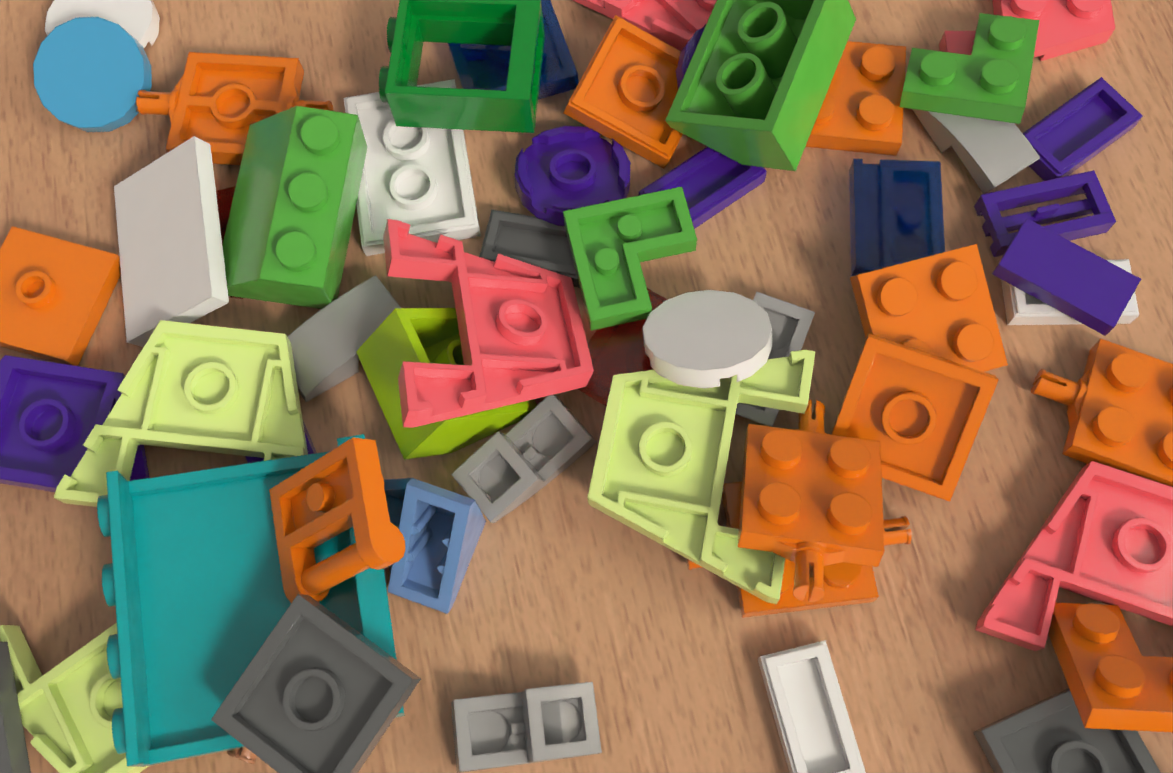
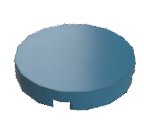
M77 17L56 26L41 42L33 63L34 87L43 106L59 121L88 133L110 132L130 123L139 113L136 111V98L139 97L138 92L140 90L150 91L152 88L151 64L143 46L119 24L100 17Z

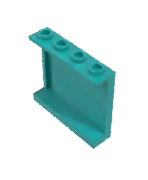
M365 435L337 438V444L340 446L353 437L365 439ZM330 451L127 481L118 471L106 472L108 495L98 497L97 514L103 536L111 537L113 563L104 564L102 587L107 605L109 607L116 606L118 633L108 637L107 660L112 678H121L123 708H117L113 711L112 735L117 753H126L127 766L146 767L245 747L211 719L291 605L285 596L282 584L269 489ZM353 527L315 547L316 563L354 544L356 541ZM369 568L330 588L328 595L319 603L397 660L384 569L376 570ZM402 706L395 718L405 716L404 706Z

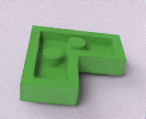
M980 13L971 55L912 48L900 107L1020 124L1026 107L1040 20Z
M682 187L563 211L564 225L591 331L648 318L650 312H652V305L640 262L696 251L697 236Z

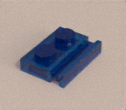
M853 159L849 169L851 276L945 252L941 163L939 161L880 159L879 164H863V159Z

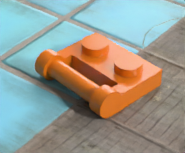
M353 437L269 489L282 584L285 596L290 603L293 602L297 594L309 595L317 602H320L328 595L330 588L369 568L376 570L385 569L403 558L405 540L398 527L390 522L376 440ZM353 527L356 541L354 544L316 563L315 547Z

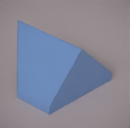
M414 478L384 480L390 522L398 527L405 540L403 558L389 566L390 581L388 593L448 614L453 607L486 520L475 499Z

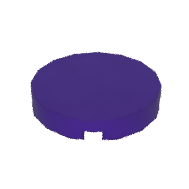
M562 126L541 132L532 138V145L526 148L524 152L523 148L521 149L515 163V189L522 205L537 218L558 226H565L563 211L627 198L630 188L631 162L623 147L613 138L611 144L607 140L600 138V133L591 128Z

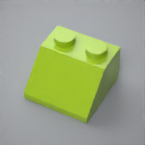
M395 308L356 351L404 460L456 452L520 422L537 406L535 400L532 399L414 428L403 427L398 376L403 361L464 365L455 308Z

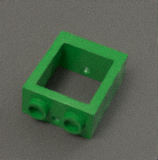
M399 0L397 17H390L387 24V44L391 53L389 66H382L379 73L380 99L382 102H388L396 126L534 133L545 40L541 0ZM423 42L511 46L506 91L417 87Z

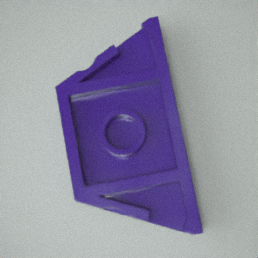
M5 355L0 360V483L55 492L63 476L71 477L88 448L83 446L94 426L96 424L103 425L122 393L117 389L125 375L119 372ZM138 445L130 481L150 478L144 445Z

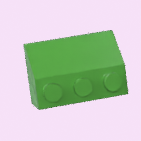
M717 0L665 121L671 128L742 165L796 171L856 21L849 1Z
M295 106L250 124L222 245L228 296L323 309L338 298L368 148L358 115Z

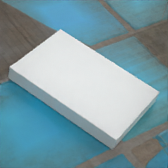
M455 79L417 85V87L457 88ZM379 92L345 97V113L358 115L368 147L356 203L361 245L365 255L385 253L383 235L387 219L410 224L409 234L438 243L440 234L456 240L480 237L481 232L464 130L396 126L388 102L381 101Z
M193 136L114 186L126 341L137 346H145L160 320L191 323L229 303L211 145Z

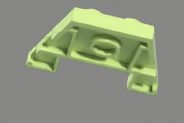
M160 320L117 389L122 393L103 425L96 424L83 444V446L88 448L71 477L63 476L56 488L54 498L65 504L97 507L98 497L108 495L106 472L118 471L127 481H130L138 445L264 458V461L308 455L292 346L287 335L283 333Z
M791 351L789 357L768 359L767 363L751 377L737 382V375L720 379V386L703 389L678 385L658 375L655 370L613 375L587 497L588 504L763 601L777 604L780 599L785 558L773 552L739 548V529L720 526L717 521L737 404L744 403L805 414L809 400L815 351Z
M117 623L44 675H42L20 626L0 625V642H8L22 725L34 737L30 742L31 745L59 773H140L149 767L127 766L126 753L118 754L113 742V711L117 708H123L121 678L113 679L109 671L107 640L110 635L118 634Z

